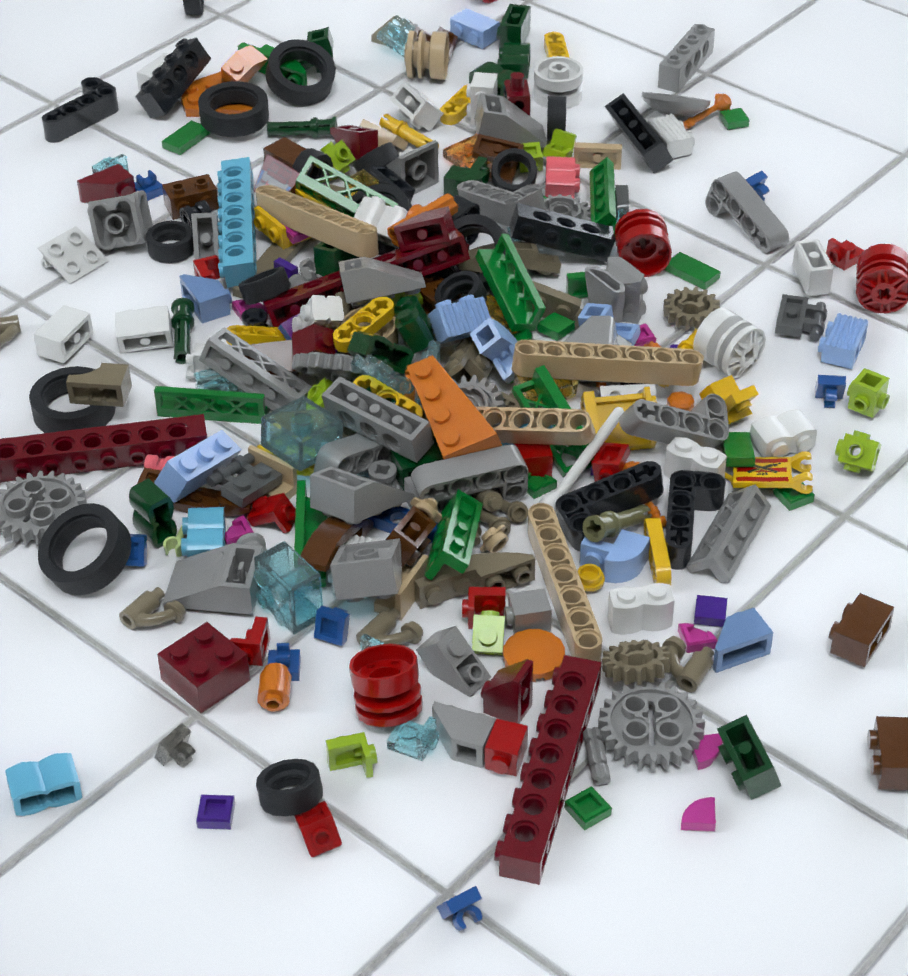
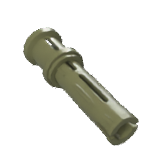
M639 505L618 513L605 511L600 516L591 515L583 523L584 535L592 542L602 541L605 537H615L622 529L644 524V519L651 518L652 516L651 514L644 516V513L651 510L646 505Z

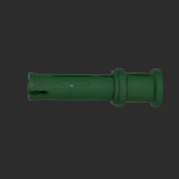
M313 117L310 121L267 122L268 137L311 135V137L318 138L319 136L331 135L330 127L338 126L337 117H332V119Z
M177 298L171 304V311L174 314L171 318L172 328L175 330L173 359L178 364H186V354H190V331L194 327L192 314L194 313L195 306L187 298Z

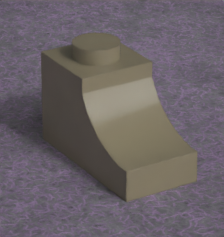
M101 363L99 368L89 373L69 375L66 385L70 404L124 407L132 387L129 365Z

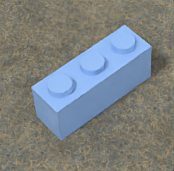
M220 430L168 460L154 484L175 503L207 484V477L212 475L216 468L229 465L231 460L238 456L242 449L223 430Z

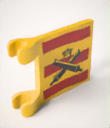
M802 451L792 457H755V467H733V488H746L756 484L758 488H793L800 493L809 494L813 491V486L803 485L802 482L813 480V475L810 473L812 467L811 464L804 465L801 461L805 459L811 460L812 454L808 451ZM792 468L802 473L792 477Z

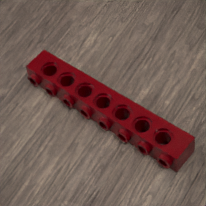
M456 229L449 242L404 252L397 249L372 259L418 271L423 276L470 260L464 236ZM340 270L290 288L280 295L263 301L272 327H279L281 323L299 314L301 306L306 305L312 295H323L327 298V296H335L338 292H344Z
M204 414L1 438L0 483L16 481V477H20L23 480L27 479V473L36 477L39 471L43 472V476H47L51 471H54V475L58 476L62 473L66 475L144 465L148 454L157 455L161 459L167 456H177L207 439Z
M564 655L561 666H555L552 676L554 688L553 690H547L544 701L546 712L545 714L540 713L537 721L536 732L539 734L537 738H531L528 750V757L531 758L529 763H523L520 782L523 783L521 788L516 787L513 793L512 808H514L513 814L507 813L503 826V834H506L504 841L498 840L494 861H499V876L540 885L584 740L583 732L588 727L600 687L602 662Z

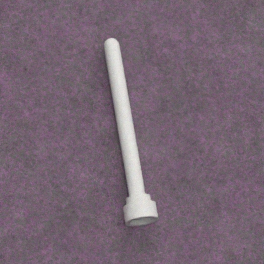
M616 407L596 433L592 442L588 444L555 491L544 494L539 503L552 506L556 516L555 504L557 499L568 493L619 423V417L624 412L623 408Z

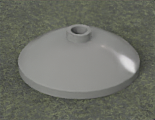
M642 92L641 95L651 108L668 115L672 113L678 120H680V116L695 115L710 106L711 102L705 99L653 92Z

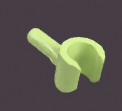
M182 526L176 537L170 536L164 540L163 547L166 555H168L171 549L175 548L176 556H182L181 539L185 536L183 535Z

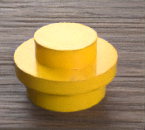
M584 564L579 567L578 574L585 591H596L602 588L605 576L599 566Z

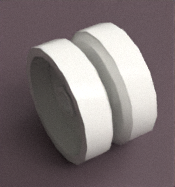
M561 56L548 57L538 61L534 66L535 83L533 98L535 102L547 108L548 96H566V109L577 106L582 101L584 67L575 59Z

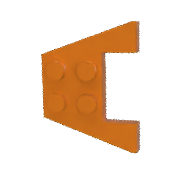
M221 71L194 80L183 93L180 100L186 117H200L199 97L209 87L226 82L222 79ZM229 104L219 107L214 111L223 114H239L249 111L253 107L244 104Z

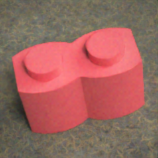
M546 156V197L548 195L558 196V194H561L562 196L571 195V198L574 199L575 193H579L580 164H575V157Z

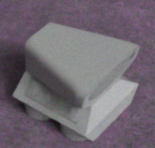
M144 190L130 195L89 202L87 212L95 246L100 251L147 243L146 233L153 226Z
M608 257L605 270L593 266L585 268L589 303L612 305L613 317L616 323L638 324L641 316L646 313L643 294L648 291V284L644 274L621 257Z
M591 316L563 341L629 346L632 344L617 334L615 320L611 316ZM573 380V381H582V382H607V381Z

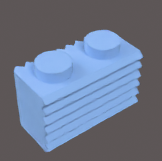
M467 8L450 18V32L457 35L458 40H464V42L471 43V45L481 49L498 40L496 34L497 28L500 26L499 21Z
M467 295L460 298L457 303L445 300L435 305L436 309L430 312L428 317L430 318L438 344L471 337L470 333L491 317L483 296L474 298V295Z
M839 313L834 322L829 321L825 337H821L818 346V352L822 353L821 362L853 369L866 339L868 320L858 319L856 316L853 318L851 315L847 316L846 314L842 315Z

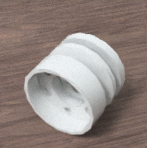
M726 307L718 308L711 312L701 323L694 338L693 349L699 351L706 362L715 365L717 369L728 376L732 375L734 379L741 378L760 359L765 347L766 336L763 330L747 320H743L742 317Z

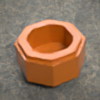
M673 392L667 398V406L691 411L694 407L695 401L692 395L686 392Z

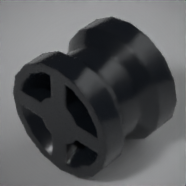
M250 308L241 315L242 324L246 326L268 327V324H266L268 316L264 309Z

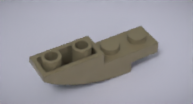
M512 241L526 269L537 270L538 273L543 275L560 273L561 262L557 255L538 253L539 250L536 244ZM494 243L468 250L470 260L456 264L457 268L461 271L482 273L475 255L478 249H495Z
M510 552L471 555L470 564L463 574L443 564L432 580L427 577L415 580V602L420 609L465 595L468 593L469 587H506L507 590L535 580L536 558L532 554Z

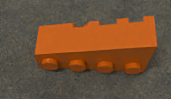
M433 355L407 366L444 459L502 446L495 430Z

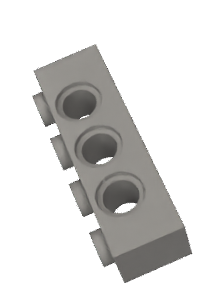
M694 24L660 62L658 88L676 93L680 92L713 53L714 28L707 27L704 24Z
M340 376L322 394L328 418L416 463L434 444L429 421Z

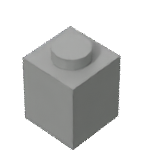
M545 588L509 593L508 606L504 607L506 625L512 626L514 634L526 629H542L551 632L552 609Z

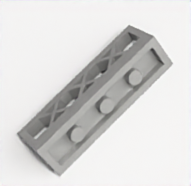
M225 327L207 340L199 358V361L245 392L264 394L265 405L273 411L296 410L299 403L307 397L312 387ZM222 339H225L226 341H228V342L231 343L232 345H227L226 343H224V342L221 341V340H222ZM244 355L250 356L254 360H249ZM267 371H272V372H274L276 375H271V374L268 373ZM289 386H294V387H296L297 389L300 390V392H299V393L296 392L295 390H293V389H292L291 387H289Z
M756 484L728 494L686 566L690 573L710 568L720 583L731 580L771 508L770 503Z

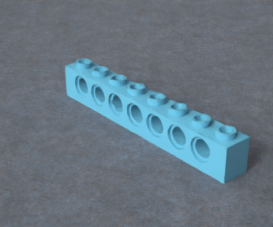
M250 157L221 161V170L217 171L219 181L217 183L219 193L218 242L220 248L218 249L220 261L218 267L220 278H225L227 288L239 286L242 281L257 274L256 230L253 221L255 217L254 177Z

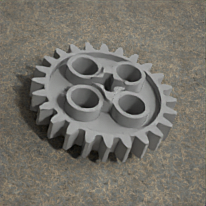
M319 352L295 354L292 363V370L318 377L319 380L326 377L334 382L340 376L352 383L361 375H370L377 380L380 379L382 367L364 362V360H356V357L350 355Z
M39 471L36 477L27 473V479L24 480L16 477L17 483L7 482V490L0 489V532H3L4 538L12 536L14 543L22 538L24 545H27L30 540H35L36 545H39L45 531L58 516L75 506L87 504L85 490H82L80 483L75 484L73 477L66 480L64 473L55 477L54 471H51L47 476H43V472Z
M635 682L634 689L631 690L628 686L623 685L622 694L613 691L612 699L605 698L604 708H600L598 728L602 736L600 740L605 741L606 751L614 749L615 759L625 756L626 766L636 761L638 762V770H641L644 764H649L651 771H655L657 764H661L665 770H669V762L672 761L675 765L681 766L682 757L691 760L692 751L694 752V749H699L700 740L704 738L705 720L702 719L703 710L696 709V700L688 701V692L676 694L677 686L667 690L665 689L664 682H661L658 687H653V683L647 682L646 687H642ZM648 705H652L654 711V746L649 744Z

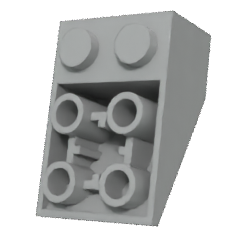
M480 93L475 114L477 135L482 134L520 144L540 141L541 148L547 145L542 124L505 97Z
M368 257L339 262L346 303H352L353 306L366 304L368 299L377 297H388L391 299L395 297L394 294L405 292L406 295H412L421 292V288H426L423 275L418 271Z
M332 466L310 474V507L321 511L326 516H335L343 519L348 524H359L364 519L380 515L383 511L392 507H399L402 503L414 498L412 493Z
M232 543L177 560L162 602L163 607L166 603L176 600L185 609L253 615L265 574L263 547Z

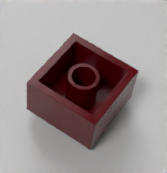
M205 622L157 653L161 680L200 714L250 681L247 654L209 622Z

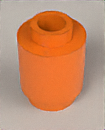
M270 663L260 673L257 701L264 709L278 711L289 705L292 676L285 665Z

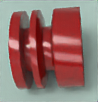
M636 209L622 216L615 226L614 234L618 257L623 258L643 273L644 277L660 273L668 266L672 255L671 244L668 238L669 234L664 218L657 212L649 209Z
M884 243L873 245L864 250L857 260L856 295L859 303L865 309L874 313L887 314L898 311L908 302V254L894 244Z
M380 644L358 652L350 660L349 670L351 684L354 688L355 711L360 721L376 727H393L407 723L416 718L422 711L423 699L421 685L418 682V661L412 649L397 644Z

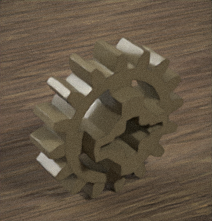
M684 287L682 291L674 289V294L668 293L667 299H664L663 316L668 317V323L676 322V328L685 326V330H689L690 327H694L697 330L711 312L720 308V300H715V294L707 295L708 290L706 289L698 291V287H694L693 290Z
M648 640L619 642L618 647L609 646V651H604L602 657V670L605 672V677H613V682L622 681L625 685H630L634 682L638 685H642V682L653 683L655 677L665 678L664 673H670V667H672L671 652H668V647H660V642L652 643Z

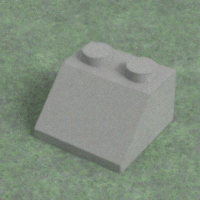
M436 140L399 156L386 165V167H389L388 169H391L395 174H398L397 176H400L406 183L413 186L412 188L416 189L414 194L439 183L438 141Z
M400 538L340 545L330 565L336 600H346V602L354 603L363 600L364 597L376 596L377 599H388L398 594L402 584Z

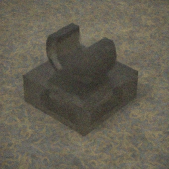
M181 723L159 743L154 758L163 766L174 759L184 769L193 761L191 756L196 752L188 743L192 731Z

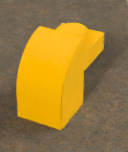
M732 375L709 384L699 393L702 400L709 394H717L723 398L727 406L728 424L751 415L752 412L749 407L752 404L750 401L759 395L754 385L740 390Z

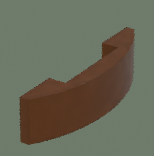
M144 467L137 484L148 478L154 483L161 470ZM200 487L173 503L174 510L188 513V508L224 507L225 517L249 513L253 502L241 508L221 496L220 490Z
M335 516L327 518L318 526L306 543L299 557L298 567L323 572L328 571L340 545L345 544L352 536L364 537L374 527V521L364 519L359 524H348L343 519Z

